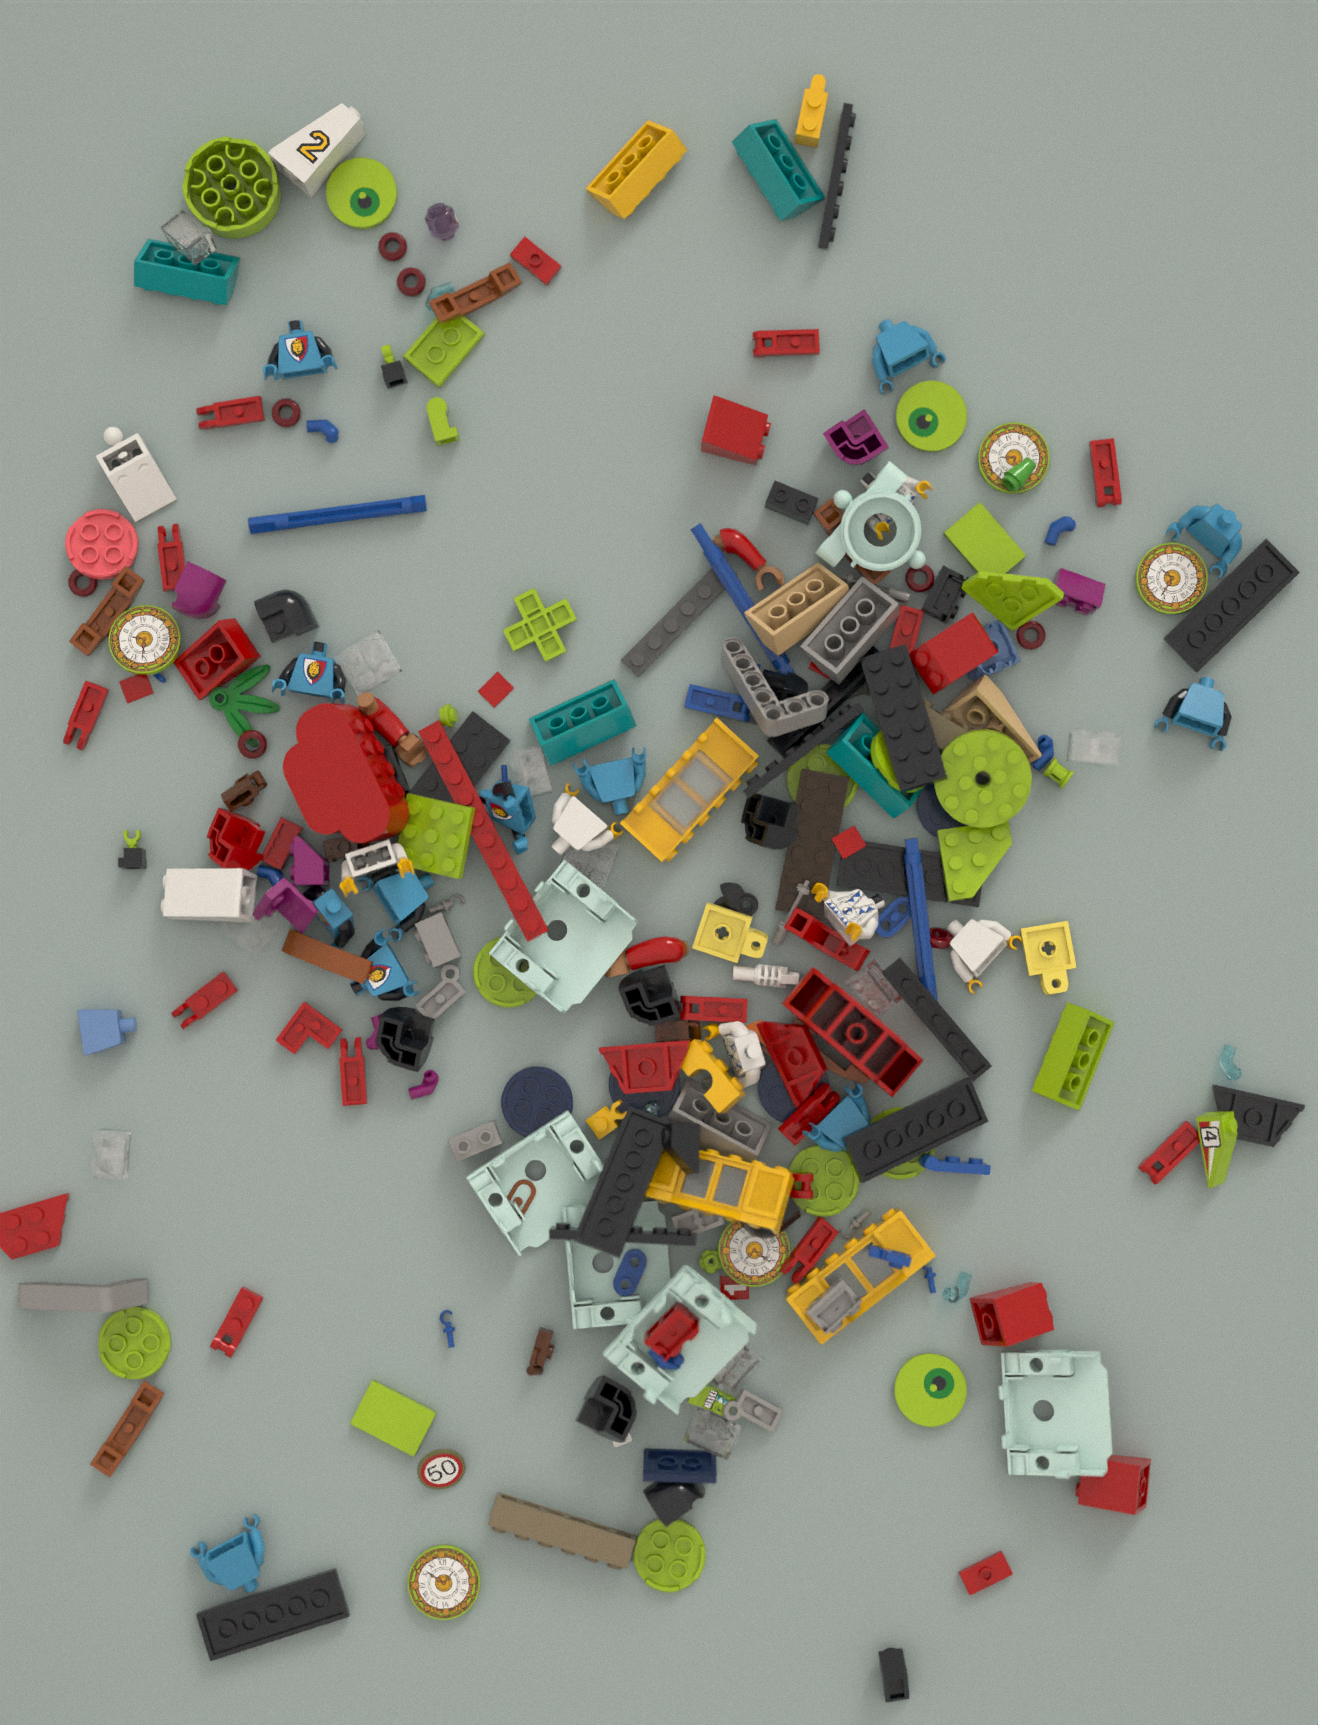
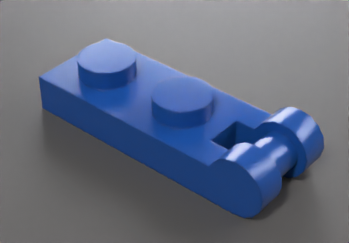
M693 684L689 685L684 708L749 723L750 710L740 695ZM734 703L741 704L740 712L732 711Z
M923 1154L919 1158L920 1166L930 1171L990 1175L991 1165L983 1163L982 1158L969 1157L968 1161H960V1157L946 1156L945 1160L929 1154Z

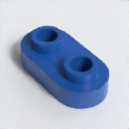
M908 897L895 899L878 916V927L875 932L879 936H893L911 918ZM904 904L907 910L905 913L898 911L899 905ZM883 921L889 922L890 927L888 930L882 929L881 924Z
M628 1250L624 1254L615 1274L613 1287L615 1292L621 1296H629L635 1292L646 1268L647 1259L641 1250ZM632 1258L639 1259L637 1266L630 1264ZM623 1280L629 1281L630 1285L628 1288L621 1287L620 1284Z

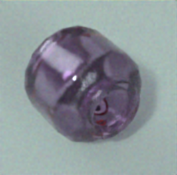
M445 203L432 205L428 208L425 216V222L431 236L442 241L452 239L455 236L454 233L459 228V222L453 208L445 205Z

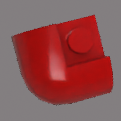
M218 808L206 837L210 839V852L208 856L222 868L251 870L263 857L257 850L266 832L260 828V824L238 813H231L229 810Z

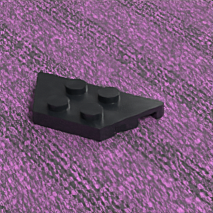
M1212 1085L1218 1112L1234 1111L1238 1134L1236 1139L1274 1147L1281 1139V1135L1293 1124L1292 1121L1305 1109L1303 1104Z

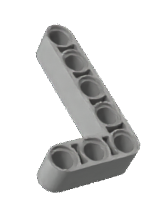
M730 637L724 640L722 645V664L765 735L770 737L779 736L819 723L826 718L828 696L826 693L815 690L779 702L741 639Z
M146 1278L128 1279L108 1284L25 1282L18 1284L19 1309L112 1312L148 1304V1279Z

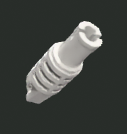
M758 964L755 967L736 965L733 967V980L753 981L758 986L786 988V984L797 985L800 975L799 972L787 971L788 967Z

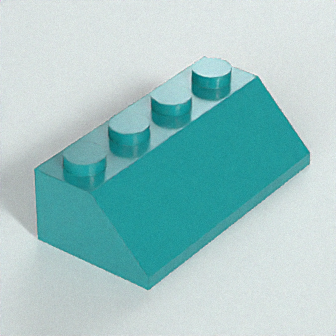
M777 119L749 124L732 141L737 154L743 159L750 175L756 180L762 194L768 199L774 213L781 221L797 217L826 198Z
M148 239L134 260V287L143 288L146 291L164 292L171 296H184L191 300L208 301L215 305H227L234 292L240 257Z
M615 679L529 718L550 766L637 726Z
M862 713L834 741L826 753L894 819L912 806L923 788L912 793H901L888 784V780L883 776L879 768H875L871 757V742L880 729Z

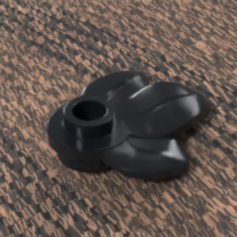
M726 882L720 885L723 896L713 904L748 916L756 913L758 900L753 894L745 893L743 888L736 883ZM748 900L750 901L751 906L749 908H743L742 902Z

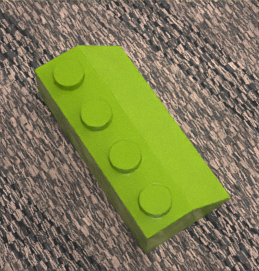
M1067 1002L1061 1013L1057 1029L1052 1036L1047 1054L1043 1058L1039 1074L1035 1078L1032 1092L1080 1111L1115 1022L1091 1010Z

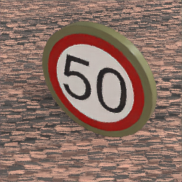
M434 1450L425 1455L419 1462L417 1467L418 1478L424 1486L431 1489L449 1488L458 1483L464 1476L466 1469L465 1461L454 1450Z

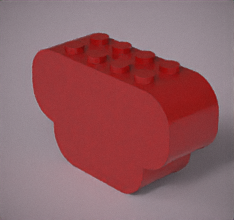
M322 703L302 714L296 726L298 744L291 747L286 753L283 760V773L306 823L313 831L320 834L342 833L345 838L355 843L385 841L399 834L405 828L409 819V808L404 798V789L397 783L393 775L395 773L394 769L387 762L383 754L384 748L382 744L376 740L372 723L366 719L364 713L358 707L351 704Z
M814 967L810 968L781 1003L892 1098L924 1061L891 1029Z

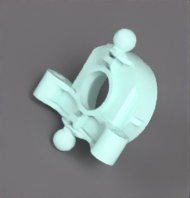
M888 461L868 490L852 500L851 494L846 490L836 492L833 498L834 504L840 509H845L838 527L823 541L815 553L833 568L846 553L853 560L850 564L853 568L858 564L873 571H887L901 566L906 561L913 569L922 568L926 563V557L923 552L916 550L921 538V521L918 512L909 501L912 495L908 493L904 497L896 493L908 476L892 462ZM877 513L887 514L894 520L896 525L895 537L889 544L884 546L870 544L863 532L867 519Z

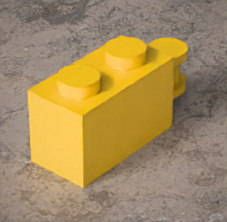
M821 74L813 76L810 89L805 88L794 144L818 147L828 92H824L826 79Z

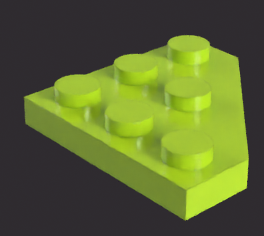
M979 571L964 581L961 588L1011 631H1014L1061 601L1064 596V592L1048 578Z
M1009 821L986 828L964 826L937 830L948 902L973 898L1012 845Z

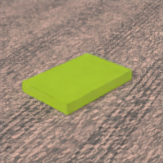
M465 316L445 323H440L436 317L403 355V359L440 388L485 336V333Z
M980 502L943 533L976 573L983 571L1006 574L1026 557V554Z
M372 1379L350 1424L414 1457L437 1412Z

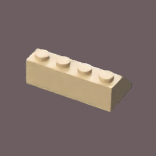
M817 562L748 609L744 614L762 643L779 656L811 634L849 592V587L847 583Z

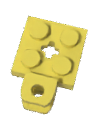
M707 902L692 949L738 963L740 954L761 958L768 941V935L750 927L751 916ZM722 926L726 927L729 936H724L723 939H720L716 929H721ZM753 942H759L760 946H754Z
M1068 921L1019 929L1028 976L1039 975L1041 988L1045 995L1066 992L1068 989L1066 970L1077 968ZM1044 942L1054 946L1051 955L1042 952L1041 948L1045 946ZM1052 980L1057 982L1056 988L1052 986Z

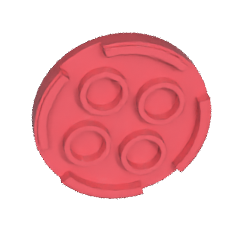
M96 509L84 513L83 516L69 527L65 539L67 556L76 570L89 578L105 580L117 577L124 566L129 568L132 566L138 554L139 543L134 527L120 513L107 509Z

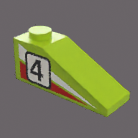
M1234 1111L1207 1112L1196 1117L1208 1188H1213L1225 1182L1238 1135Z

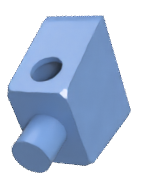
M77 1010L84 1055L95 1054L126 1043L125 1033L137 1031L136 1018L123 1019L121 1010Z

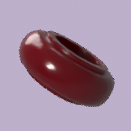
M386 233L379 240L378 250L380 255L387 261H398L407 252V242L399 233ZM391 241H396L400 245L399 249L393 253L386 250L387 244Z
M405 268L397 277L398 289L406 296H417L425 288V276L417 268ZM410 276L418 279L417 285L413 288L405 286V280Z
M283 398L278 400L272 408L274 422L283 428L294 426L301 417L299 405L291 399ZM284 407H290L293 410L292 416L288 419L280 417V411Z
M927 565L920 569L910 567L906 572L905 581L912 591L922 593L932 587L934 573ZM923 572L927 577V581L922 585L915 583L913 580L914 573Z
M74 570L68 579V586L71 592L79 597L92 595L98 586V579L89 578L88 586L84 589H79L77 580L85 575L81 574L78 570Z
M1036 621L1026 622L1017 629L1016 633L1019 645L1028 650H1034L1042 646L1046 636L1045 629ZM1026 629H1034L1037 632L1038 636L1034 642H1029L1025 639L1024 632Z
M248 730L240 735L238 749L244 757L256 759L265 753L267 740L261 732ZM250 738H255L259 741L260 746L256 750H249L246 748L245 742Z
M938 927L930 928V944L932 948L946 949L950 947V942L953 939L951 933Z

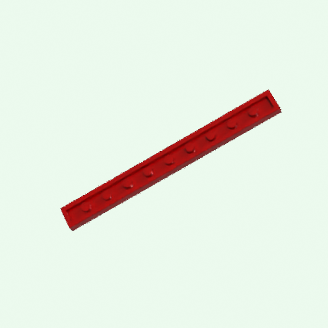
M438 720L419 730L418 733L455 804L475 808L471 835L527 942L549 932L540 911L441 722Z

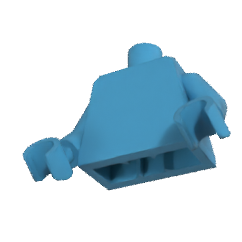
M886 319L879 324L878 328L881 333L876 336L877 344L873 347L872 364L877 379L881 381L879 392L884 395L883 384H889L891 392L894 389L893 383L887 380L888 375L890 378H893L929 359L931 367L937 368L938 364L935 362V357L940 358L942 363L945 362V355L936 351L937 346L928 331L911 326L906 321H902L894 326L891 320Z
M1219 504L1211 507L1194 506L1179 519V523H1171L1166 530V534L1170 530L1176 531L1177 533L1173 536L1172 540H1177L1183 528L1186 527L1185 530L1217 558L1221 557L1222 560L1216 562L1209 570L1211 573L1215 568H1218L1221 571V574L1218 576L1219 579L1227 572V564H1231L1242 548V537L1239 533L1242 524L1236 519L1233 511L1225 510Z
M635 747L632 748V757L590 767L587 761L583 759L584 766L582 768H577L575 762L573 767L579 776L583 789L594 800L602 801L603 804L612 803L615 816L629 813L626 799L635 797V793L641 790L646 777V748L643 747L641 755L635 754Z
M853 1081L855 1088L852 1091L847 1086L844 1088L849 1095L845 1096L818 1125L809 1122V1125L812 1126L810 1133L803 1131V1135L811 1138L821 1149L845 1152L847 1150L842 1137L869 1125L870 1115L867 1102L862 1094L863 1088L856 1081Z
M254 1514L255 1524L253 1526L249 1525L247 1517L244 1518L243 1523L246 1528L250 1529L249 1534L247 1531H244L207 1551V1544L200 1541L198 1546L201 1548V1553H198L195 1547H191L190 1554L194 1558H199L198 1564L208 1581L220 1586L224 1585L228 1590H234L243 1586L247 1593L254 1591L258 1587V1582L255 1578L260 1575V1566L264 1563L265 1551L261 1531L257 1530L260 1522L258 1515Z

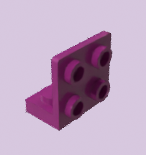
M284 877L264 894L252 915L259 921L265 915L269 918L278 910L300 933H303L318 913V910L312 901L306 899L298 891L297 887Z

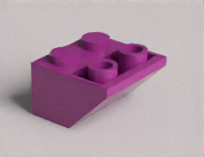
M1063 568L1057 571L1053 583L1064 592V596L1061 601L1054 605L1059 607L1071 606L1075 608V612L1082 615L1093 614L1101 607L1105 583Z
M294 836V842H290V855L294 856V866L290 867V879L294 880V885L301 887L330 886V862L305 838Z

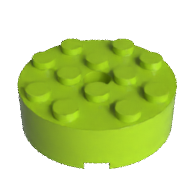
M230 136L213 139L200 146L192 154L185 166L182 184L185 201L196 220L209 232L224 238H245L263 230L275 217L281 202V181L268 154L254 142L247 139L230 138ZM237 184L235 190H227L230 185Z
M990 729L972 730L955 737L940 753L948 779L934 783L935 791L942 807L957 821L972 827H993L1010 820L1023 808L1031 790V768L1024 751L1009 736ZM982 771L987 772L990 776L989 781L984 784L978 783L975 779L976 775Z

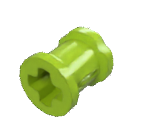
M1054 758L1042 775L1053 779L1062 789L1072 777L1074 771H1068L1057 763L1058 760Z

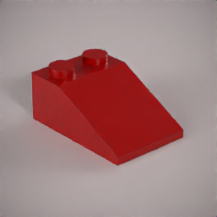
M972 612L909 653V656L934 695L999 652Z
M230 618L216 622L173 663L198 700H202L210 695L214 689L222 687L244 672L261 656L236 618Z

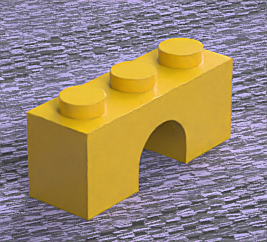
M694 1039L690 1044L682 1069L689 1077H696L703 1070L709 1071L713 1078V1084L704 1096L718 1113H726L746 1095L742 1090L744 1086L735 1076L732 1078L727 1072L729 1068L726 1063L720 1058L717 1060L712 1054L714 1050L707 1041Z

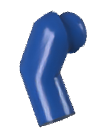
M307 420V432H322L326 436L328 443L338 441V428L329 420Z
M1069 516L1053 521L1050 524L1044 543L1055 546L1059 534L1064 531L1072 532L1076 527V522Z
M1041 735L1037 741L1038 749L1042 754L1041 757L1030 763L1037 771H1040L1054 756L1053 740L1047 735Z
M262 865L258 867L257 876L269 879L272 887L284 878L282 872L278 869Z
M652 1349L648 1351L652 1359L663 1369L678 1370L685 1361L680 1353L675 1357L671 1356L665 1362L663 1361L664 1354L660 1356Z

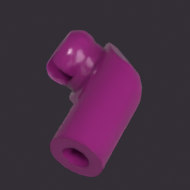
M380 1015L371 1018L375 1030L371 1037L366 1040V1046L370 1050L380 1048L377 1046L376 1039Z
M427 1070L424 1073L421 1085L408 1088L411 1100L431 1095L439 1082V1076L434 1070Z

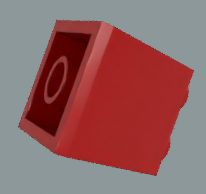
M713 395L701 442V452L756 465L757 459L762 460L765 446L761 445L763 436L768 437L771 423L767 422L768 414Z
M1028 1282L969 1298L981 1345L1008 1347L1055 1330L1053 1316L1046 1299L1047 1293L1041 1282Z
M1111 1455L1107 1459L1108 1472L1104 1476H1080V1482L1077 1483L1075 1490L1078 1504L1131 1515L1138 1514L1147 1508L1151 1459Z

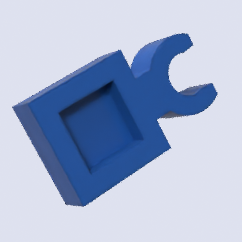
M870 1244L868 1256L883 1259L889 1262L888 1266L896 1269L910 1266V1254Z

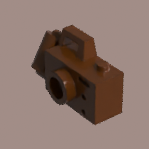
M255 771L250 776L245 774L235 781L234 786L221 794L222 800L232 813L241 806L250 805L254 801V797L259 795V791L267 786V782L260 771Z
M347 838L323 841L325 859L332 860V862L340 858L347 860L345 854L360 849L359 843L352 842ZM370 842L360 843L361 849L370 846Z
M680 1020L667 1021L655 1025L656 1042L701 1040L700 1023ZM689 1027H691L692 1037H689Z
M542 1327L539 1328L530 1365L526 1369L528 1375L543 1374L546 1358L551 1359L555 1346L550 1344L554 1331Z

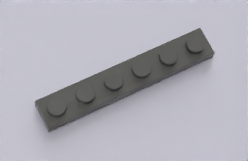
M711 568L621 659L637 677L725 590L714 570Z

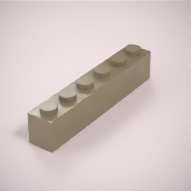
M500 1492L497 1494L488 1523L489 1526H492V1530L498 1533H506L508 1531L514 1533L518 1539L528 1541L530 1538L538 1541L539 1545L546 1548H552V1546L562 1548L561 1551L569 1555L578 1553L584 1555V1558L588 1561L597 1563L600 1560L608 1563L607 1566L617 1570H621V1568L627 1569L636 1541V1535Z

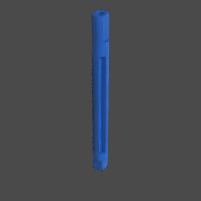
M425 495L250 517L248 518V526L251 534L306 526L427 511Z
M701 523L690 529L702 547L703 555L775 669L784 675H787L788 671L795 674L785 652L778 656L766 647L745 617L744 612L755 604L718 545H714Z
M917 838L904 839L906 851L904 858L918 979L938 1001L921 852L918 849Z

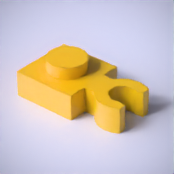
M621 1099L611 1106V1110L605 1105L585 1120L599 1140L620 1125L616 1119H624L627 1111L624 1113L618 1111V1106L623 1102Z

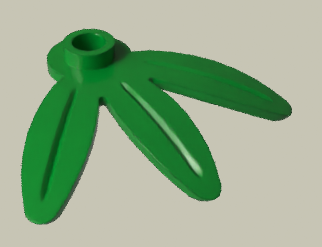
M261 665L247 670L238 676L228 688L218 687L209 696L210 705L215 710L224 711L229 725L239 737L243 732L253 729L238 709L252 713H274L280 710L279 705L268 699L253 695H241V693L258 684L269 673L271 669L269 665ZM219 695L224 696V701L222 703L217 702V697ZM250 738L246 741V743L252 747H256L258 745V740L255 738Z

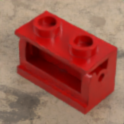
M678 1300L645 1332L643 1343L658 1355L662 1356L664 1354L663 1361L666 1362L671 1356L675 1357L680 1353L683 1348L682 1345L687 1340L692 1341L698 1335L700 1319Z

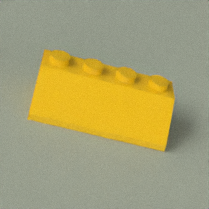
M647 120L585 189L612 214L625 220L627 216L634 212L635 207L650 194L654 186L665 178L666 173L674 164L681 160L687 149L673 130Z

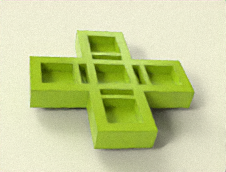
M535 588L513 598L523 617L522 621L503 630L513 652L535 642L545 662L566 653L567 651L557 630L577 621L567 598L547 608H544Z

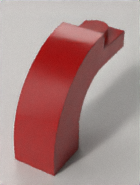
M797 907L784 926L786 930L857 972L870 953L868 949L857 943L849 946L838 932Z

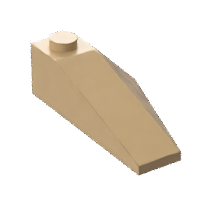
M986 674L969 684L944 710L954 716L952 721L959 725L964 722L975 730L990 729L1009 736L1024 751L1029 764L1042 755L1002 691Z

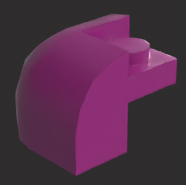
M865 409L846 422L840 421L823 433L836 455L843 462L850 465H862L870 462L889 449V446Z
M187 561L174 592L178 593L176 602H172L171 607L189 618L198 620L209 618L216 614L221 607L217 601L227 581Z

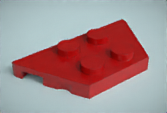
M762 1021L756 1024L795 1108H798L807 1100L827 1071V1066L807 1025Z
M691 1040L599 1047V1052L610 1066L609 1069L613 1076L617 1078L618 1085L624 1094L673 1090Z
M69 1193L0 1213V1248L11 1260L57 1247L61 1244V1231L65 1223V1210L67 1201H69Z

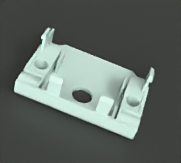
M564 860L546 883L541 881L534 891L537 894L533 900L547 927L555 920H561L566 924V936L562 940L553 941L548 936V933H545L527 942L517 921L510 919L504 927L506 930L505 934L489 952L490 955L529 988L545 998L562 1013H566L573 1004L583 1002L633 940L632 931L639 923L637 919L619 906L618 902ZM589 886V895L582 898L580 895L581 889ZM528 961L529 969L522 973L520 965L522 962Z
M567 1110L468 1174L466 1178L501 1232L506 1235L517 1254L521 1256V1251L526 1247L537 1248L549 1240V1229L551 1226H556V1222H564V1206L589 1203L604 1165ZM574 1140L583 1142L582 1148L578 1151L570 1149V1144ZM532 1160H539L545 1164L546 1173L540 1180H531L525 1174V1167ZM522 1179L531 1181L536 1188V1195L525 1214L521 1210L531 1194V1188L528 1185H520L512 1199L509 1201L507 1198L514 1184ZM493 1193H498L502 1196V1200L497 1204L489 1201V1196ZM520 1197L523 1200L522 1205L518 1206L516 1202H513L514 1198Z
M656 1199L643 1200L633 1226H642L644 1231H652L653 1227L666 1228L665 1215L658 1210ZM588 1204L564 1206V1222L570 1223V1227H578ZM565 1240L573 1329L628 1325L671 1280L668 1245L626 1243L619 1259L612 1256L614 1261L612 1269L606 1273H600L594 1269L592 1264L594 1256L600 1253V1251L574 1240ZM630 1249H639L646 1256V1268L635 1292L629 1296H621L614 1290L613 1279L624 1254ZM632 1258L630 1264L637 1266L639 1259ZM623 1280L620 1285L622 1288H628L630 1283L627 1280ZM606 1306L614 1310V1314L608 1318L602 1316L600 1312Z
M684 1265L604 1350L603 1356L607 1357L610 1362L617 1365L621 1371L646 1390L643 1396L652 1404L656 1402L657 1398L674 1413L678 1414L680 1403L685 1398L695 1397L749 1341V1332L756 1333V1323L697 1272ZM705 1295L708 1297V1299L700 1300L697 1298V1296ZM679 1300L700 1319L699 1333L692 1341L687 1340L682 1345L683 1348L680 1354L684 1357L685 1361L681 1368L678 1370L663 1369L648 1354L651 1348L643 1343L645 1332ZM640 1362L644 1366L638 1367L633 1363Z
M1015 1349L1001 1352L1003 1385L998 1386L999 1399H1004L1006 1434L1001 1435L1002 1448H1007L1008 1475L1055 1476L1057 1479H1069V1476L1077 1475L1104 1476L1108 1472L1107 1459L1113 1451L1108 1372L1101 1364L1100 1351ZM1034 1358H1039L1043 1362V1369H1038L1034 1365ZM1046 1400L1052 1404L1054 1408L1052 1419L1043 1421L1037 1418L1034 1413L1036 1402ZM1040 1456H1045L1049 1460L1048 1467L1040 1462Z

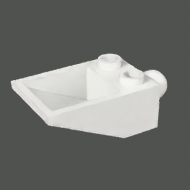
M109 427L104 431L103 438L105 442L113 447L96 455V458L135 522L177 500L146 443L138 433L122 441L123 434L119 428ZM141 450L142 454L134 457V452ZM120 461L121 465L114 469L113 463Z

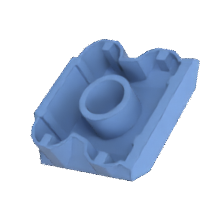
M999 620L983 626L999 653L968 673V678L973 681L984 674L989 676L1020 662L1019 655L1005 625Z

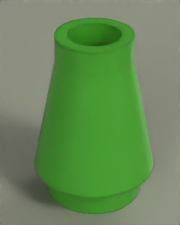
M1026 457L1022 462L1006 471L1002 478L1004 486L1011 492L1021 490L1032 471L1036 468L1035 462Z

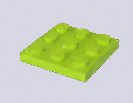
M407 793L406 802L409 808V819L407 825L399 834L398 844L402 845L408 859L412 861L413 868L462 879L475 808Z

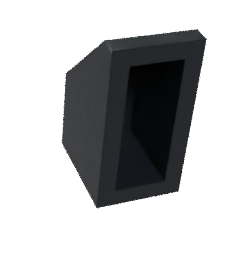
M678 1122L664 1124V1128L661 1131V1141L664 1143V1150L686 1175L699 1173L700 1124Z
M887 1648L884 1651H879V1664L885 1702L909 1699L908 1674L903 1649Z

